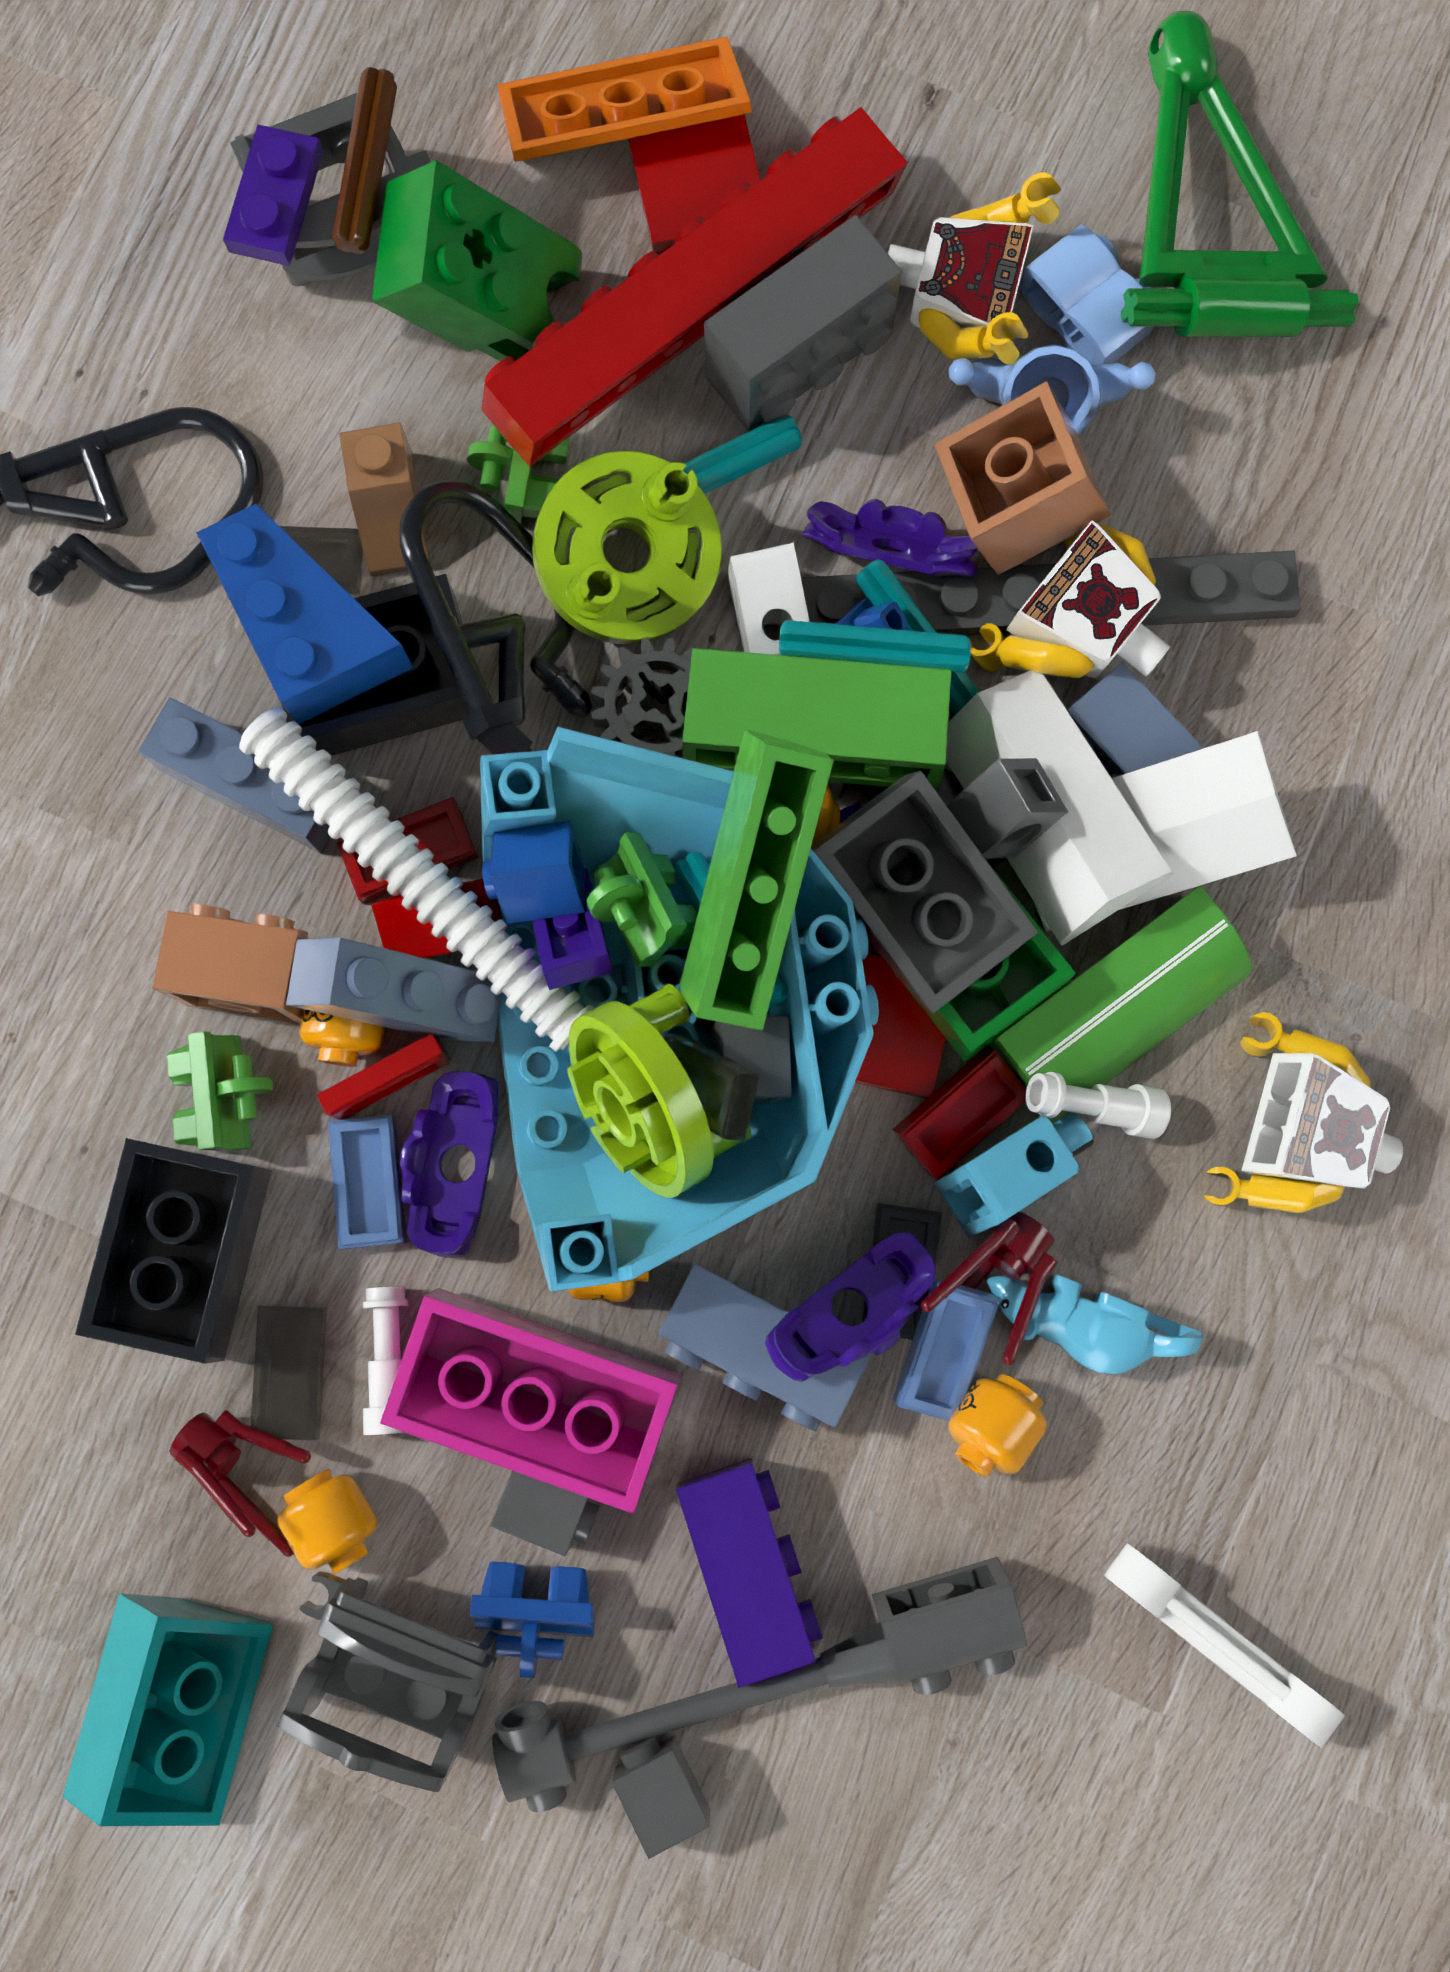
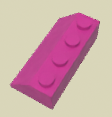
M437 1288L423 1297L380 1424L634 1514L682 1373Z

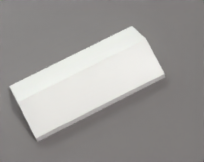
M1030 670L981 691L948 722L946 761L964 789L997 759L1037 758L1069 811L1016 857H1006L1062 946L1174 875L1044 674Z
M1258 731L1112 778L1174 873V875L1121 909L1297 856ZM1037 908L1046 932L1051 931V928Z

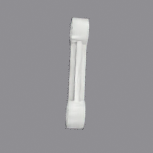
M1128 1543L1105 1572L1104 1576L1321 1749L1345 1717L1335 1706L1275 1661Z

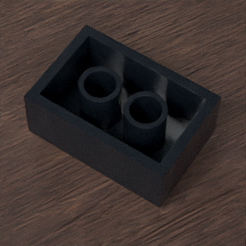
M447 575L436 576L453 616L456 617L458 624H463L457 599ZM414 583L354 598L402 645L413 668L298 725L302 727L300 734L302 737L309 735L317 742L316 751L324 749L333 756L458 722L470 714L433 632L432 623ZM282 705V709L287 713L286 722L289 723L294 721V719L290 716V714Z
M126 1138L75 1335L203 1364L225 1361L272 1170Z

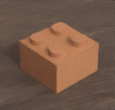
M1047 381L934 444L969 536L997 575L1083 531L1092 520L1098 523L1111 516L1074 426Z
M191 904L189 914L167 910L152 989L188 1007L300 1024L303 1009L287 1006L286 1002L296 943L299 939H308V932L294 928L295 921L269 914H255L253 924L230 918L231 912L229 910L210 905Z

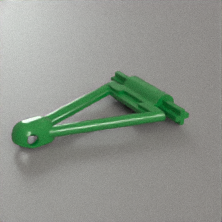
M1183 10L1170 14L1158 25L1151 37L1148 49L1153 80L1160 91L1139 284L1143 287H1174V289L1128 288L1123 294L1125 306L1121 310L1122 322L1129 323V326H1173L1180 337H1296L1303 331L1304 327H1350L1355 322L1353 310L1359 305L1357 293H1349V290H1308V288H1315L1324 284L1328 280V276L1217 72V55L1209 25L1201 15L1193 11ZM1163 31L1164 39L1161 48L1159 49V38L1161 32ZM1200 102L1279 251L1174 250L1189 105Z

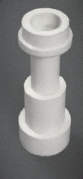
M1047 1072L1046 1074H1035L1030 1079L1026 1089V1104L1029 1110L1039 1113L1040 1116L1044 1115L1047 1118L1056 1117L1061 1110L1086 1114L1091 1122L1121 1127L1128 1135L1149 1139L1160 1137L1170 1121L1171 1102L1168 1094L1161 1088L1135 1084L1125 1089L1096 1084L1091 1089L1066 1085L1061 1074Z
M403 1286L366 1289V1302H363V1309H373L374 1361H368L369 1408H363V1435L405 1433L380 1424L402 1360L399 1307L409 1306V1300L405 1299V1287Z

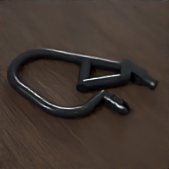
M176 407L162 410L106 430L101 429L19 458H15L10 451L0 454V506L5 502L13 514L108 529L120 528L127 524L128 517L106 455L114 450L178 429H196L209 433L223 442L237 458L242 475L240 492L232 507L219 521L254 504H259L263 488V471L259 455L252 442L230 421L209 410L195 407ZM82 463L95 501L29 491L26 482ZM73 533L59 547L53 546L50 549L51 554L45 560H42L30 573L27 587L38 597L53 593L64 581V577L71 570L75 571L78 568L76 562L80 559L99 576L120 589L138 594H160L176 590L190 583L211 564V561L200 541L181 562L173 567L158 572L133 571L117 563L84 535Z
M446 480L434 482L419 490L410 500L402 514L399 527V541L405 565L470 712L467 717L462 719L470 739H477L493 755L532 751L530 746L533 742L517 727L525 721V622L522 616L513 613L458 624L427 559L422 542V528L426 517L438 505L456 503L466 506L486 519L534 568L533 536L504 506L485 491L459 481ZM554 609L553 627L532 657L530 669L543 682L542 689L546 693L550 692L568 713L584 717L593 708L589 693L567 674L568 670L564 666L558 667L555 664L569 644L574 633V627L565 621ZM499 643L498 703H494L470 651L472 648Z

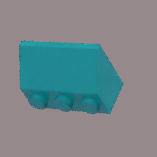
M119 1593L62 1797L100 1827L219 1826L273 1624L265 1620L180 1598Z

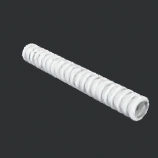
M282 708L269 709L259 715L244 731L239 749L246 755L254 753L256 755L254 763L259 768L271 769L269 772L270 779L275 783L283 781L285 783L283 791L288 796L294 797L298 795L300 797L298 805L304 811L313 810L315 812L313 820L317 824L324 825L327 823L330 826L328 834L335 840L342 838L344 840L343 849L350 854L357 852L359 854L357 862L362 867L372 866L374 868L372 876L379 882L386 880L389 883L387 891L391 895L401 894L404 897L402 905L407 910L415 908L419 912L416 919L420 923L426 924L430 922L434 926L431 933L436 938H441L442 936L447 938L449 941L446 948L451 952L459 950L463 954L461 962L465 966L469 967L474 964L478 968L476 976L481 981L488 978L493 983L490 990L495 995L503 992L508 997L505 1004L510 1009H514L517 1006L523 1011L520 1019L525 1023H529L532 1020L538 1026L535 1033L539 1037L548 1035L553 1040L550 1047L555 1052L569 1046V1030L573 1021L595 1008L591 1005H587L584 1008L578 1002L581 995L575 990L571 993H568L563 987L549 990L542 966L534 960L537 953L532 948L524 950L520 946L522 938L517 934L509 936L505 932L507 924L500 919L494 922L490 918L493 911L487 905L480 908L476 904L478 896L474 892L469 891L465 894L461 890L463 882L458 877L450 879L447 876L449 870L447 866L443 863L435 865L432 862L434 854L426 848L420 851L417 848L419 840L413 834L405 836L403 834L405 826L400 821L390 822L388 820L390 812L384 806L376 808L373 805L375 797L369 792L361 794L359 792L361 784L356 779L350 778L346 780L344 778L346 770L340 764L331 765V755L324 749L316 751L317 742L309 735L302 737L300 735L302 727L295 721L287 723V713Z

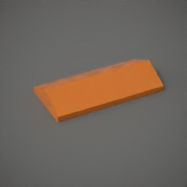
M728 37L497 84L515 162L752 113L751 101Z

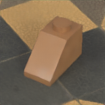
M401 422L340 432L339 437L348 493L369 574L372 577L407 571L408 569L400 548L399 527L406 506L419 490L412 450ZM423 524L422 542L427 559L431 565L425 526Z

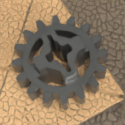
M647 637L642 638L641 653L633 656L623 646L619 648L618 654L621 666L617 669L611 665L603 664L600 668L601 676L608 686H595L591 689L593 702L605 706L591 712L594 727L601 728L609 727L602 733L600 738L679 758L683 757L682 740L692 648L696 647H690L681 656L676 654L674 638L668 637L662 651H654L652 643ZM652 670H668L675 673L668 675L653 672ZM628 684L632 693L631 702L622 707V713L617 716L619 697L624 687ZM646 691L652 699L656 698L660 704L669 702L672 723L665 714L662 715L656 708L648 709ZM645 737L664 740L666 743L652 744L641 740Z

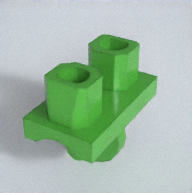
M491 426L488 441H478L470 444L467 452V462L474 468L482 471L480 487L485 490H498L500 476L509 475L504 508L520 524L522 516L538 518V514L548 494L560 479L530 474L531 466L529 467L515 449L507 446V440L495 426ZM570 437L540 460L565 465Z
M625 832L619 840L620 847L616 854L609 861L599 866L593 873L598 886L587 898V907L592 917L597 921H616L638 967H653L668 948L685 947L690 942L698 914L693 905L677 904L670 889L675 884L676 871L668 856L665 854H651L641 833Z
M206 1031L187 1034L188 1045L167 1054L168 1077L172 1080L174 1086H192L194 1108L176 1111L175 1116L172 1118L174 1141L181 1145L198 1146V1150L239 1151L251 1149L249 1120L257 1119L255 1096L273 1092L272 1078L253 1077L251 1055H242L241 1036L213 1035L211 1032Z

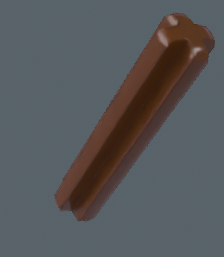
M368 67L360 76L332 232L336 247L344 252L362 254L366 252L370 244L397 91L394 75L386 69L378 70Z

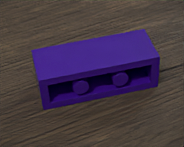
M751 1458L677 1483L676 1492L738 1688L816 1662L811 1643L823 1639L811 1599L799 1603L797 1601L790 1577L801 1574L802 1571L790 1534L777 1538L769 1512L781 1508L769 1470L756 1473Z

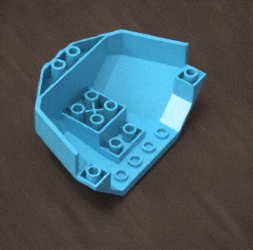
M557 727L548 750L481 756L483 862L492 859L494 832L571 820L585 868L588 869L594 889L598 884L593 873L599 866L609 861L616 854L620 847L619 840L625 832L641 833L650 853L667 855L673 867L678 860L685 859L689 852L694 851L702 853L711 864L734 771ZM812 849L809 852L778 970V975L788 989V995L784 1002L775 1005L769 1011V1016H789L792 1097L779 1104H736L743 1111L750 1124L751 1138L745 1142L738 1143L715 1157L709 1176L704 1181L676 1197L666 1198L657 1195L642 1185L629 1171L623 1174L617 1169L590 1130L592 1126L596 1125L593 1118L585 1119L577 1103L567 1072V1068L572 1066L569 1046L564 1050L560 1049L555 1052L550 1047L553 1040L548 1035L539 1037L535 1033L538 1026L532 1020L529 1023L523 1022L520 1019L523 1011L517 1006L514 1009H510L505 1004L508 997L502 992L497 1023L516 1169L550 1292L632 1280L816 1181L873 1038L872 1025L877 1024L879 1009L873 986L866 985L862 963V959H865L868 954V936L865 924L861 919L856 920L853 900ZM675 877V884L670 889L677 904L692 905ZM499 903L503 920H504V922L507 924V922H506V920H505V917H504V914H503V911H502V908H501V905H500V903ZM525 921L507 924V934L509 936L517 934L521 937L522 942L520 946L524 950L532 948L537 953L534 960L541 965L533 922ZM616 921L602 922L614 972L563 987L568 993L574 990L581 995L578 1002L584 1008L587 1005L597 1008L610 1001H617L629 1006L659 991L661 987L667 984L675 986L679 991L690 942L685 947L668 948L653 967H638ZM687 1004L689 1020L668 1029L660 1035L668 1043L685 1069L697 1092L705 1115L708 1116L721 1109V1106L724 1105L713 1104L711 1026L716 1021L695 1017Z

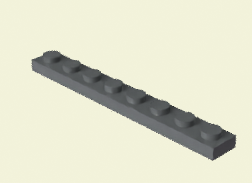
M1295 550L1148 558L1156 578L1155 587L1159 590L1161 599L1142 621L1141 624L1144 626L1294 618L1301 610ZM1057 563L1017 565L1000 575H997L992 567H980L977 569L974 577L948 576L940 578L918 571L892 573L936 633L965 636L981 635L979 631L981 627L986 623H992L1003 634L1010 633L1006 629L1018 611ZM857 574L802 577L809 621L835 624L850 611L849 608L867 598L855 581Z

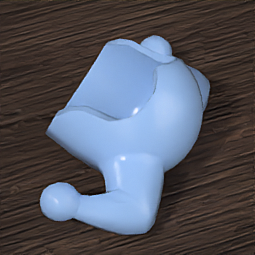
M1059 345L1034 348L1020 357L1015 363L1009 365L1002 363L1001 360L984 358L974 363H971L966 358L954 360L948 368L949 379L956 385L966 384L975 396L1001 404L1002 406L1047 381L1070 418L1077 435L1081 434L1096 417L1099 407L1125 398L1134 388L1146 390L1154 383L1156 375L1152 365L1139 362L1132 368L1120 363L1094 365L1076 350Z

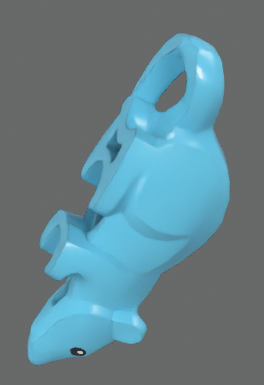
M998 1275L990 1277L987 1280V1284L992 1294L1000 1300L999 1310L1014 1324L1027 1284L1007 1276ZM1054 1275L1051 1284L1055 1289V1293L1040 1294L1024 1340H1031L1035 1335H1039L1046 1341L1059 1345L1083 1367L1095 1373L1116 1375L1134 1370L1152 1357H1181L1195 1354L1202 1345L1203 1332L1150 1313L1151 1311L1103 1292L1097 1293L1095 1301L1080 1297L1083 1285L1060 1275ZM1148 1327L1166 1334L1167 1336L1159 1335L1155 1332H1152L1148 1329Z

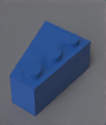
M257 504L196 532L280 703L297 724L309 720L413 668L402 645Z

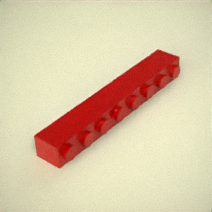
M862 107L842 121L837 116L826 121L811 138V144L796 154L793 149H790L781 154L770 165L765 178L752 187L748 183L739 185L724 199L720 206L721 210L705 221L700 216L690 221L678 233L674 240L675 244L660 255L656 251L645 254L630 269L628 278L613 290L608 285L599 288L584 302L579 315L565 325L560 320L553 322L536 337L533 342L534 348L517 360L513 356L504 358L488 372L484 379L481 410L529 467L704 336V322L851 217L857 215L860 219L894 193L908 162Z

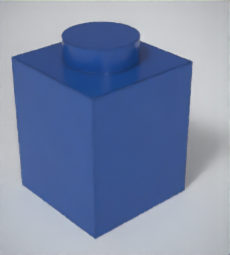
M571 820L494 832L492 859L484 861L482 866L483 881L488 898L490 900H499L507 924L584 912L585 865Z

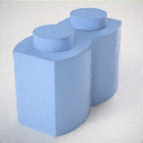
M1080 224L1025 267L1018 287L1025 300L1048 326L1058 332L1066 347L1076 350L1088 359L1091 364L1114 363L1151 334L1154 326H1129V323L1122 322L1121 310L1125 306L1123 297L1125 291L1128 288L1150 287L1141 286L1139 279H1134L1120 268L1117 252L1105 236L1094 234L1086 226Z

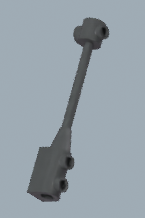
M994 1557L872 1594L879 1623L820 1653V1657L816 1658L814 1663L738 1688L736 1682L567 1733L559 1714L549 1715L545 1703L541 1701H527L514 1705L498 1716L495 1721L497 1733H494L492 1736L494 1760L503 1793L509 1803L526 1798L528 1808L533 1812L551 1810L565 1800L567 1796L565 1786L576 1783L575 1760L827 1684L830 1688L897 1682L898 1685L911 1682L916 1693L929 1695L938 1693L950 1685L952 1681L950 1669L975 1662L976 1669L980 1674L997 1675L1003 1673L1015 1664L1013 1650L1027 1646L1026 1635L1012 1584L999 1558Z

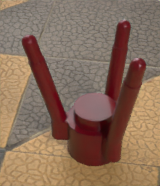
M1017 1212L1000 1223L994 1233L922 1301L921 1308L925 1312L932 1311L960 1285L976 1289L994 1268L1014 1280H1019L1024 1273L1031 1274L1002 1356L1004 1364H1014L1045 1280L1058 1263L1056 1259L1047 1254V1251L1054 1243L1053 1236L1038 1221L1025 1213Z
M228 1410L224 1411L217 1420H214L204 1412L197 1414L176 1435L169 1450L170 1455L195 1477L244 1536L252 1537L257 1528L284 1556H292L294 1553L284 1535L227 1474L235 1466L241 1455V1450L235 1446L236 1437L303 1464L311 1460L310 1452L244 1424Z

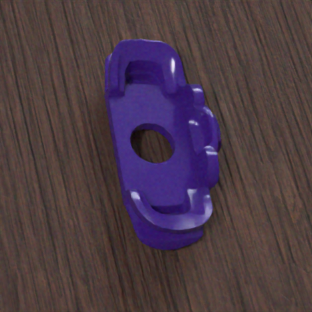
M878 499L867 501L857 514L850 513L833 503L824 501L815 503L807 510V517L810 523L807 524L801 536L821 544L828 551L872 561L879 559L889 565L940 578L948 576L974 577L977 573L978 557L975 554L978 552V548L972 542L970 536L951 537L946 535V523L935 512H927L923 515L921 512L908 507L894 505L886 507L885 503ZM877 547L894 548L901 552L886 551Z
M451 1071L440 1076L433 1086L429 1108L418 1111L414 1128L407 1141H404L400 1153V1168H402L403 1175L402 1202L410 1205L407 1233L411 1242L416 1247L433 1255L444 1258H458L467 1255L481 1219L499 1118L498 1082L490 1076L461 1071ZM463 1145L472 1151L475 1157V1169L467 1180L453 1183L443 1174L442 1159L449 1149L454 1146Z
M895 1233L877 1243L865 1255L802 1304L792 1309L766 1337L765 1345L775 1366L791 1379L802 1382L814 1375L827 1372L835 1366H847L851 1362L867 1357L872 1353L879 1356L888 1351L899 1340V1331L907 1322L910 1314L919 1308L915 1302L931 1287L934 1281L936 1266L926 1248L910 1233ZM853 1290L865 1299L868 1306V1315L863 1323L849 1326L841 1323L835 1317L832 1311V1299L837 1292Z

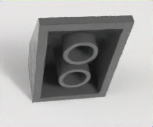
M921 771L901 777L811 845V849L853 900L856 920L861 919L864 922L870 943L930 1013L936 1012L1038 933Z

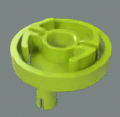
M615 451L603 453L571 468L560 478L548 494L538 514L533 533L532 552L534 568L541 589L552 607L565 621L580 632L598 640L615 644H640L642 638L647 637L650 641H653L680 628L697 613L709 597L716 583L721 564V534L715 512L708 498L697 485L698 480L695 472L691 469L687 475L683 471L686 464L681 462L670 463L662 458L642 452ZM622 472L630 476V483L628 484L627 477L625 475L620 474L613 475L608 480L601 481L595 485H592L585 491L582 490V488H584L588 484L596 480L605 478L612 473ZM562 513H563V514H564V517L562 518V520H561V522H560V525H559V527H558V524H559L561 515H562ZM616 529H629L639 534L645 541L648 550L645 567L633 573H624L614 569L607 562L603 553V541L608 533ZM688 529H696L701 538L698 567L694 579L691 577L695 568L699 538L696 532L688 533ZM573 533L569 547V564H566L567 542L569 534ZM652 599H655V602L651 603L650 605L627 613V610L639 607L651 601ZM673 602L675 603V605L667 609Z
M671 984L661 987L659 991L629 1006L617 1001H610L575 1019L569 1030V1053L572 1066L567 1068L568 1077L579 1108L585 1119L593 1118L596 1125L592 1126L590 1130L617 1169L623 1174L629 1171L650 1191L666 1198L676 1197L704 1181L711 1173L713 1159L738 1143L749 1140L752 1133L750 1124L743 1111L733 1102L722 1105L721 1109L708 1116L705 1115L689 1076L673 1050L660 1035L668 1029L689 1020L687 1004L681 993Z

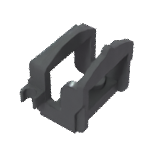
M357 93L270 127L319 138L324 151L319 170L337 163H345ZM390 125L384 159L389 175L381 177L369 248L366 252L357 254L344 252L336 247L332 232L339 194L307 207L296 248H328L296 260L293 254L290 266L282 265L291 285L298 287L314 281L346 278L376 267L381 229L379 226H381L386 182L430 163L431 160L427 151L418 152L406 157L401 143ZM255 133L247 136L241 134L236 136L234 141L230 142L242 173Z
M319 1571L312 1576V1581L319 1582L326 1587L329 1595L328 1601L325 1605L321 1606L307 1601L300 1606V1611L307 1616L320 1620L316 1633L323 1637L324 1640L318 1654L306 1664L299 1675L278 1722V1728L319 1752L339 1760L342 1765L349 1769L365 1771L404 1785L439 1792L449 1775L458 1752L467 1738L497 1658L491 1655L496 1645L498 1633L489 1630L479 1646L473 1645L362 1600L368 1585L367 1580L359 1577L355 1580L348 1577L345 1580L331 1573ZM325 1692L442 1740L430 1766L310 1717V1715L319 1706Z

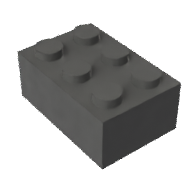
M854 215L704 322L706 379L748 432L763 422L769 423L782 415H787L794 407L795 399L812 387L816 390L827 387L842 373L844 364L861 352L864 355L876 352L889 340L893 333L902 270L858 216Z

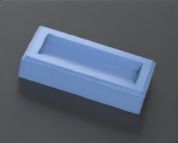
M387 1114L328 1121L338 1249L344 1250L406 1243L395 1115Z
M934 1277L928 1295L943 1281L942 1279ZM960 1285L932 1311H922L893 1397L898 1407L950 1421V1418L971 1388L1000 1302L995 1295Z

